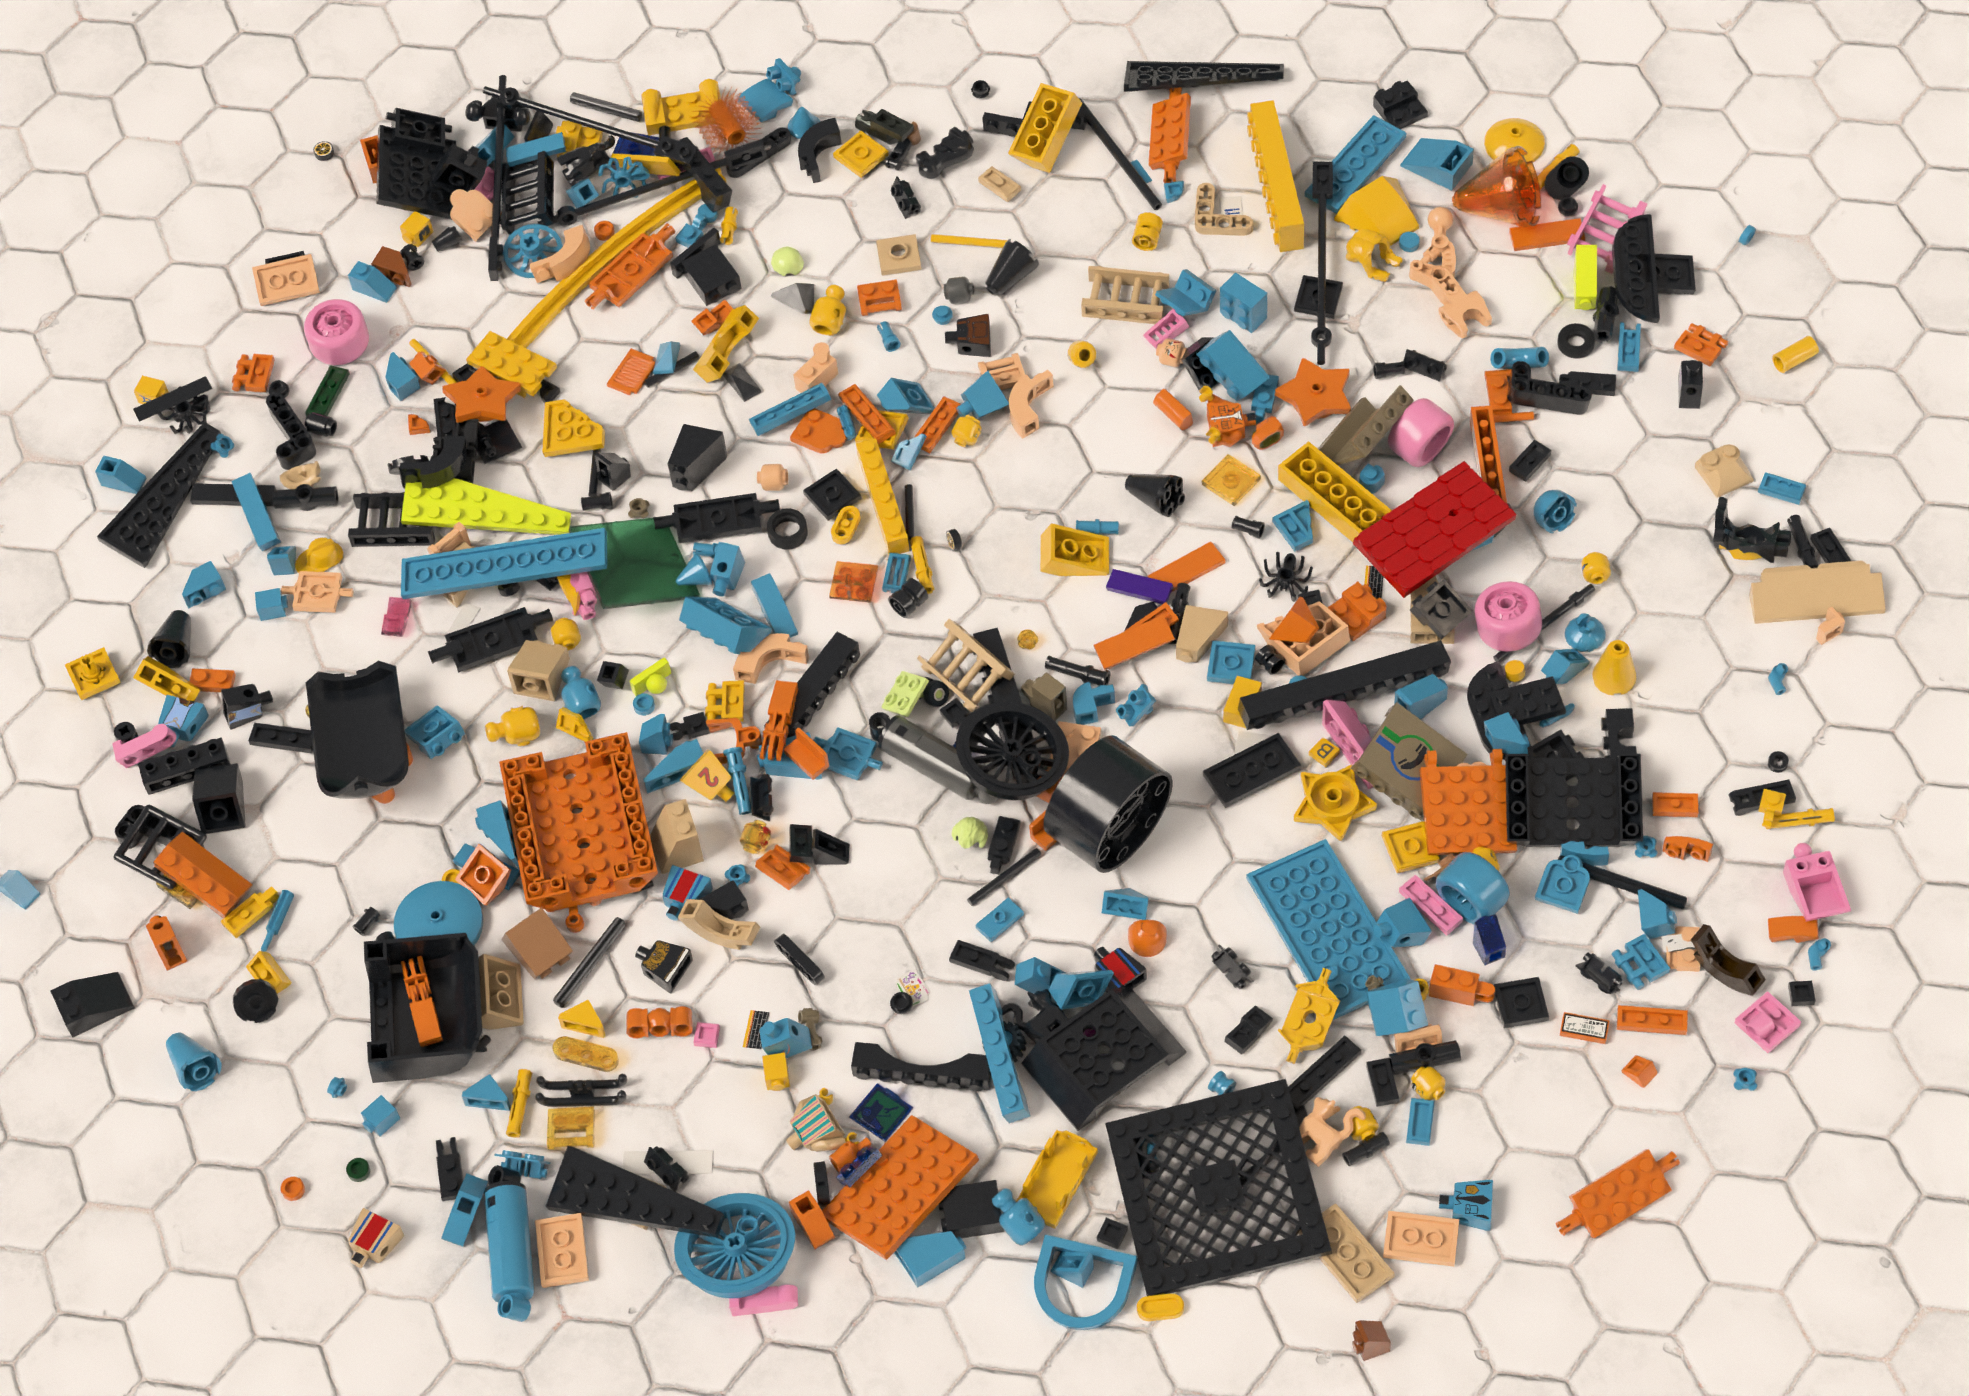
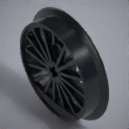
M1004 701L984 705L974 710L964 719L956 736L957 756L968 778L983 792L1000 799L1024 800L1041 794L1062 777L1069 761L1068 742L1059 725L1046 713L1023 703ZM1003 722L1013 723L1011 739L1007 737ZM996 723L998 725L1002 740L992 729V727ZM1017 724L1028 727L1019 740H1015ZM1032 730L1040 734L1038 737L1022 745ZM987 733L992 740L984 737V735ZM1044 740L1049 745L1046 747L1030 749L1031 747L1037 745L1038 743ZM972 753L984 754V756L972 757L971 755ZM1051 753L1053 759L1043 758L1041 755ZM991 762L981 769L977 766V764ZM1040 765L1048 766V767H1052V768H1051V769L1049 770V772H1048V771H1046V770L1040 768ZM1000 766L993 775V777L986 774L987 772ZM1007 766L1005 782L997 780ZM1011 767L1017 784L1009 783ZM1019 771L1029 781V783L1022 782ZM1037 773L1041 778L1036 779L1032 774Z

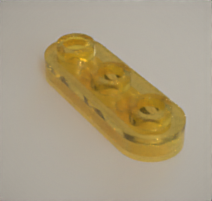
M567 1036L559 1037L552 1046L557 1059L599 1071H613L619 1063L618 1055L614 1049ZM563 1049H569L565 1053L562 1052ZM585 1054L590 1055L588 1058H583ZM606 1060H611L608 1064L604 1063Z

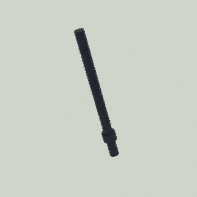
M1589 584L1581 591H1576L1570 595L1569 600L1542 619L1541 631L1572 607H1577L1583 603L1584 598L1595 591L1594 586ZM1500 651L1493 656V659L1501 662L1514 651Z

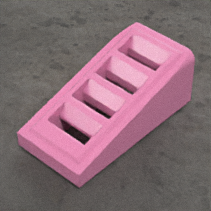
M1172 309L1143 336L1157 349L1159 343L1162 344L1167 338H1175L1188 329L1189 325L1181 315L1175 312V309ZM1162 330L1165 334L1162 336L1159 331ZM1156 335L1159 340L1156 341L1152 336Z

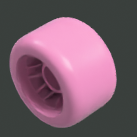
M332 299L316 305L305 319L304 332L312 354L325 364H348L359 358L367 348L369 332L364 316L355 304L347 300Z
M1427 398L1418 399L1406 408L1391 428L1388 436V445L1394 453L1414 467L1425 466L1446 445L1454 429V420L1450 414Z
M1500 582L1485 589L1476 601L1475 619L1477 630L1482 641L1489 647L1504 652L1517 651L1532 644L1539 636L1542 629L1540 603L1535 592L1528 586L1519 582Z

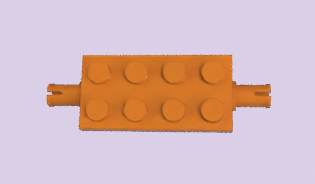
M1181 87L1169 88V99L1154 103L1152 106L1148 166L1152 170L1157 168L1164 169V183H1171L1172 179L1173 182H1176V170L1179 167L1180 161L1187 159L1191 97L1188 93L1181 94Z
M666 223L656 234L647 236L642 233L589 282V287L594 292L585 299L586 305L594 310L604 299L609 300L618 307L623 305L673 257L672 251L665 247L664 242L675 234V229Z
M1645 1149L1573 1193L1569 1198L1573 1203L1574 1210H1572V1214L1556 1222V1227H1561L1559 1232L1564 1236L1580 1225L1588 1230L1592 1238H1596L1672 1191L1664 1177V1173L1680 1164L1679 1159L1674 1160L1677 1157L1676 1154L1671 1151L1663 1158L1655 1161L1650 1150Z

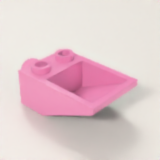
M1797 844L1794 848L1796 858L1786 860L1783 874L1790 893L1806 922L1851 912L1831 852L1825 851L1812 854V849L1808 844Z

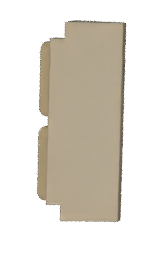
M1864 561L1824 563L1818 565V568L1812 569L1808 565L1765 568L1761 573L1760 582L1751 583L1749 592L1755 624L1826 618L1828 608L1830 607L1840 612L1843 617L1882 614L1886 610L1882 573H1870V564H1866Z

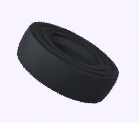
M1579 323L1566 325L1558 334V348L1565 356L1570 358L1586 357L1595 346L1593 331L1588 326ZM1571 336H1580L1584 339V343L1581 346H1573L1568 342V339Z

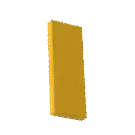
M614 153L611 155V158L618 160L620 168L623 167L624 158L631 157L632 164L636 161L642 162L650 174L679 176L681 172L669 157ZM627 161L626 169L628 170L631 166H629Z

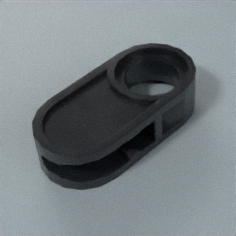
M825 1161L814 1162L818 1205L830 1204Z

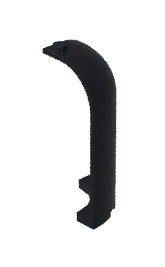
M378 660L369 667L356 671L357 675L345 677L344 673L330 674L317 672L306 682L316 778L320 790L326 796L339 799L372 797L390 790L405 778L408 772L409 761L397 668L395 665Z

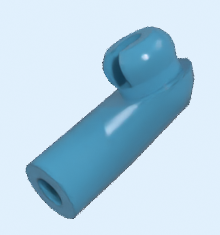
M1779 663L1774 666L1768 676L1776 695H1781L1786 691L1782 683L1788 672V666L1785 663Z
M1828 939L1818 940L1808 949L1811 970L1817 971L1822 968L1821 957L1831 948V943Z

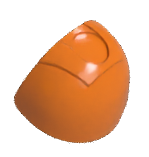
M1139 920L1129 926V946L1137 955L1152 957L1164 949L1167 940V930L1161 922L1156 920Z

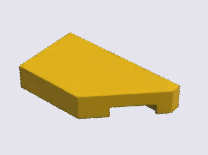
M565 707L559 709L556 723L557 729L585 742L593 740V736L580 714L574 713Z

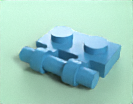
M1645 934L1625 944L1627 953L1622 954L1617 949L1611 954L1615 959L1617 967L1619 969L1622 968L1627 975L1626 979L1628 982L1633 984L1637 990H1640L1645 985L1641 980L1642 977L1646 976L1651 983L1670 972V967ZM1634 960L1639 968L1634 970L1629 962Z

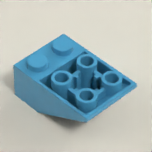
M1421 138L1400 166L1452 191L1472 166L1474 149L1455 140Z

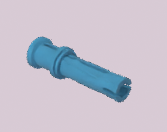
M734 747L724 750L723 754L728 762L729 768L727 772L732 776L739 815L752 813L744 775L746 765H743L742 747Z

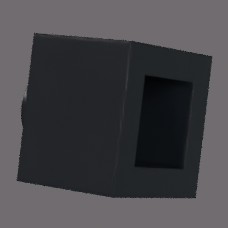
M603 661L597 681L605 687L623 690L629 669L620 663Z

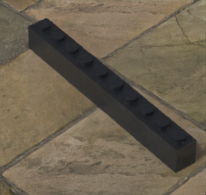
M1440 640L1240 697L1238 711L1247 730L1261 729L1271 723H1281L1292 717L1299 718L1306 713L1323 711V701L1325 700L1344 702L1355 699L1362 700L1372 694H1382L1393 688L1400 689L1431 674H1434L1436 677H1442L1448 673L1451 660Z

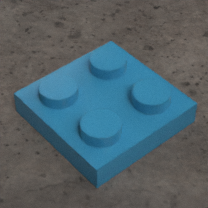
M1212 640L1207 681L1234 684L1237 676L1251 679L1255 645Z

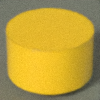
M1512 660L1505 665V675L1509 681L1518 682L1525 677L1523 662Z

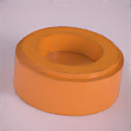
M600 221L594 227L595 236L599 240L606 241L615 234L614 226L609 221Z
M288 1177L281 1184V1193L289 1201H296L305 1193V1186L298 1177Z

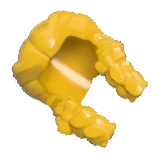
M1361 229L1347 242L1346 260L1355 263L1360 262L1369 278L1374 277L1376 280L1379 279L1386 282L1390 273L1372 267L1371 254L1374 245L1379 244L1380 257L1383 260L1385 259L1387 264L1398 267L1402 263V258L1393 253L1387 237L1372 230Z

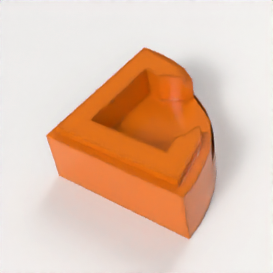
M408 414L410 435L430 433L427 421L418 417V415Z

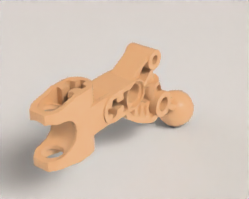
M1436 207L1430 211L1427 218L1429 227L1434 230L1431 246L1423 253L1424 257L1420 261L1413 260L1410 263L1409 277L1411 280L1417 281L1433 291L1444 305L1439 308V315L1442 321L1450 330L1463 339L1467 337L1468 332L1464 321L1474 319L1487 327L1491 325L1492 317L1481 295L1477 291L1466 294L1454 278L1456 266L1455 249L1446 236V231L1453 223V216L1447 208ZM1437 257H1442V265L1428 264Z

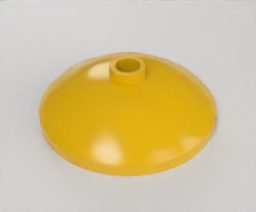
M1508 118L1496 122L1488 129L1484 140L1485 150L1490 158L1499 164L1509 167H1521L1533 163L1541 156L1545 144L1544 135L1539 127L1528 120L1520 118Z

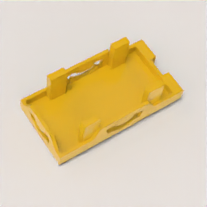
M492 331L487 333L466 358L467 364L477 369L483 366L490 374L499 377L496 379L519 382L521 391L517 395L523 398L527 394L534 397L542 387L541 381L545 376L549 378L557 369L555 362Z
M1056 1130L1052 1138L1049 1137L1044 1149H1042L1023 1184V1190L1016 1202L1021 1198H1027L1034 1207H1037V1211L1045 1220V1225L1056 1229L1095 1159L1098 1148L1093 1147L1088 1140L1067 1130Z

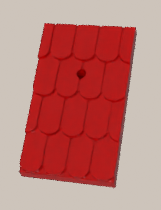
M1463 461L1439 476L1435 482L1417 492L1411 499L1382 516L1381 520L1360 532L1354 538L1353 545L1396 591L1405 598L1467 553L1492 543L1494 534L1513 522L1517 514Z

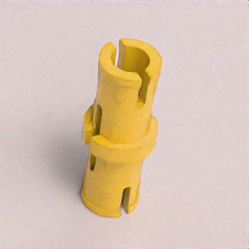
M727 207L725 209V217L721 223L722 234L720 242L723 244L724 238H726L725 245L732 244L734 231L737 229L736 218L738 210L735 208L734 213H732L734 207Z

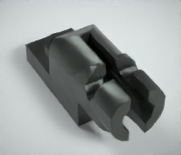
M881 109L877 114L872 111L862 110L864 116L858 114L855 120V127L864 133L867 132L868 135L874 136L887 144L893 138L903 142L914 131L913 124L884 109Z

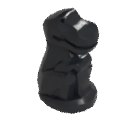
M954 126L949 129L948 136L942 138L940 144L933 146L934 155H929L927 151L918 153L915 159L920 175L928 179L937 178L947 167L970 158L974 151L973 139L966 130L961 131Z

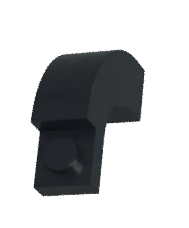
M836 118L827 119L813 125L800 139L798 145L801 171H806L807 177L811 176L813 183L821 182L819 167L816 161L817 156L827 148L842 145Z
M444 436L442 452L430 461L400 463L402 483L422 482L423 488H432L452 480L460 473L466 462L467 445L465 436Z

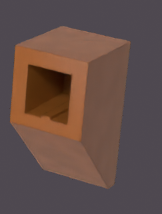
M382 246L371 265L397 285L410 287L412 283L400 251Z
M1359 1320L1355 1322V1331L1352 1332L1354 1338L1352 1345L1357 1355L1360 1354L1363 1361L1390 1352L1391 1341L1382 1321Z

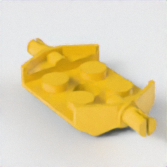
M1322 968L1317 981L1296 984L1295 986L1298 990L1282 1030L1278 1028L1279 1033L1291 1045V1050L1286 1059L1289 1063L1295 1064L1299 1052L1316 1050L1323 1046L1340 1000L1328 988L1327 982L1332 973L1329 969ZM1311 1013H1315L1316 1020L1313 1023H1306V1017Z

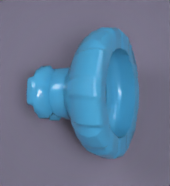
M1582 613L1569 622L1564 634L1566 642L1573 649L1581 652H1590L1602 645L1605 640L1606 631L1598 619L1591 617L1589 614Z

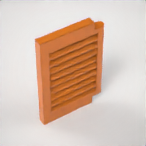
M631 348L607 382V387L627 395L631 393L637 394L644 384V380L648 378L654 369V357Z

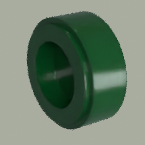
M354 1158L347 1164L346 1172L352 1181L362 1182L369 1177L370 1166L365 1159Z

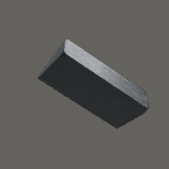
M536 111L524 141L528 142L549 136L553 128L552 121L544 113Z

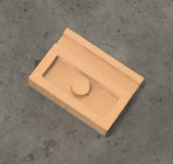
M1676 926L1675 933L1670 935L1682 934V939L1689 942L1700 928ZM1666 945V963L1670 969H1676V971H1700V963L1694 956V953L1697 951L1696 949L1668 952Z

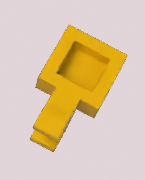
M1764 789L1758 811L1765 813L1762 826L1771 828L1774 815L1781 817L1786 794Z

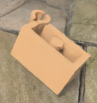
M824 342L815 344L813 347L814 356L793 374L795 388L800 393L820 383L826 386L838 375L837 361L830 355L829 346Z

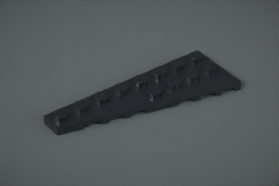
M1127 61L1124 92L1265 80L1277 81L1284 77V64Z
M204 422L97 535L98 541L145 569L212 454L211 443L216 441L218 434H221L220 430Z
M567 1146L546 1203V1207L550 1211L569 1214L581 1213L582 1216L716 1238L719 1236L725 1218L724 1214L718 1210L573 1146Z

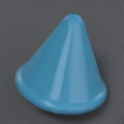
M800 107L789 121L788 130L793 137L801 139L803 134L810 127L819 123L820 120L806 108Z
M695 553L692 559L677 577V585H712L709 571L698 554Z

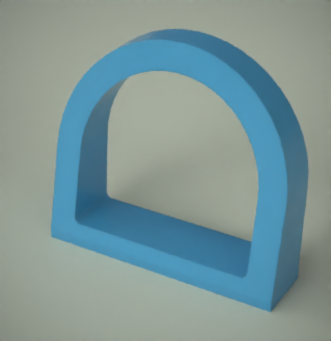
M1045 1235L1034 1275V1290L1037 1300L1045 1314L1063 1327L1074 1330H1090L1101 1327L1112 1321L1124 1308L1131 1290L1138 1258L1135 1255ZM1055 1251L1090 1252L1093 1255V1260L1123 1266L1116 1294L1104 1310L1089 1317H1073L1062 1313L1050 1302L1047 1295L1046 1282Z

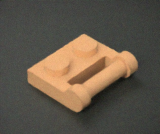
M1018 353L1011 354V357L984 363V361L978 362L980 374L982 375L991 370L989 373L1000 390L1014 387L1017 381L1025 375Z
M460 522L456 523L453 526V530L435 545L432 544L427 548L428 552L436 554L453 551L463 542L472 547L464 525Z

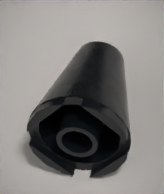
M1008 239L985 282L987 291L994 296L996 294L1002 295L1039 266L1038 260L1034 261L1031 258L1033 253L1018 241L1011 243V239Z
M182 610L171 612L148 644L147 652L149 657L155 658L158 662L169 668H179L182 664L188 662L191 639V617L189 614Z

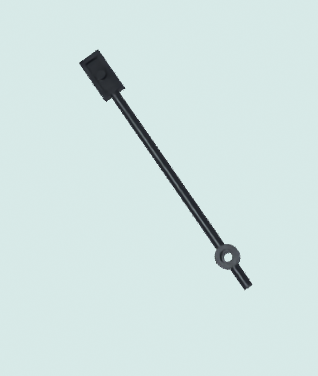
M499 76L498 90L503 91L506 89L507 76ZM497 98L492 228L488 260L490 281H498L499 273H502V261H499V258L503 256V244H499L504 125L507 108L503 106L499 98Z
M487 86L483 88V94L499 98L503 106L508 109L521 105L655 148L654 154L656 156L669 157L673 162L692 167L699 152L697 146L663 135L660 141H656L522 98L519 92L512 87L506 88L503 91Z
M760 139L725 151V158L710 162L714 169L728 165L729 170H733L765 159L767 155L763 142ZM684 171L679 176H669L576 209L572 206H563L554 216V224L571 225L576 222L577 217L693 176L688 171ZM542 220L537 221L538 224L545 225Z
M1313 161L1312 199H1318L1317 327L1311 333V342L1317 347V364L1324 365L1325 347L1329 346L1332 340V333L1326 328L1327 199H1333V162Z

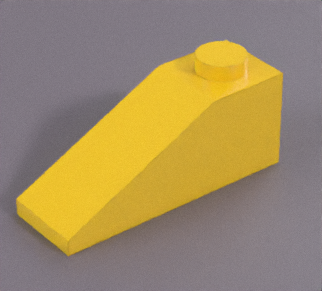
M149 656L142 660L133 677L165 696L171 695L194 702L201 689L178 673Z

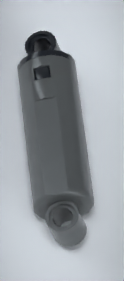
M877 712L870 717V735L875 741H878V748L966 800H972L976 796L985 804H992L998 800L997 797L983 792L971 782L958 759L954 746L900 715L890 719L886 713ZM983 763L977 764L980 769L986 766Z

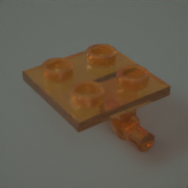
M836 561L829 599L871 603L878 565Z

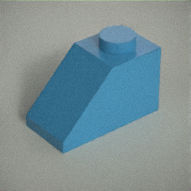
M360 261L355 264L348 274L353 291L385 303L388 302L397 289L396 285L376 267Z
M1576 649L1555 650L1541 671L1546 675V678L1553 676L1556 684H1565L1586 668L1590 661Z
M1643 889L1638 890L1641 930L1649 939L1674 934L1675 924H1677L1675 912L1671 911L1666 903Z

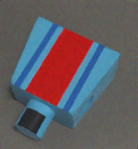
M672 865L662 896L665 906L669 908L666 916L671 920L677 921L687 899L698 900L711 893L713 890L711 878Z

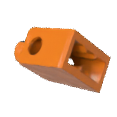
M153 916L146 925V928L166 970L168 971L187 962L167 917ZM170 941L172 948L165 950L163 944Z

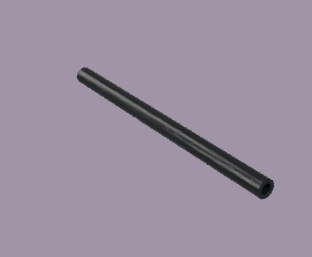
M1079 98L1082 102L1079 110L1086 112V121L1151 207L1154 210H1159L1162 207V203L1084 101Z

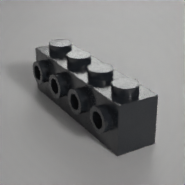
M222 737L210 739L198 745L188 746L176 752H169L160 757L149 758L144 762L138 763V767L147 794L151 795L194 781L195 770L229 765L231 763Z

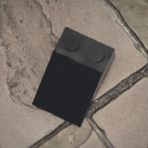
M118 972L72 980L50 990L72 1038L135 1008Z

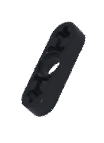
M783 933L774 940L778 950L813 985H817L825 978L820 968L787 935Z

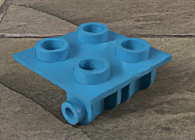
M506 1150L502 1151V1155H494L505 1157V1162H501V1166L518 1171L520 1176L523 1173L525 1163L524 1177L529 1176L538 1179L546 1178L547 1169L544 1168V1165L551 1163L544 1161V1156L525 1154V1157L522 1158V1153Z

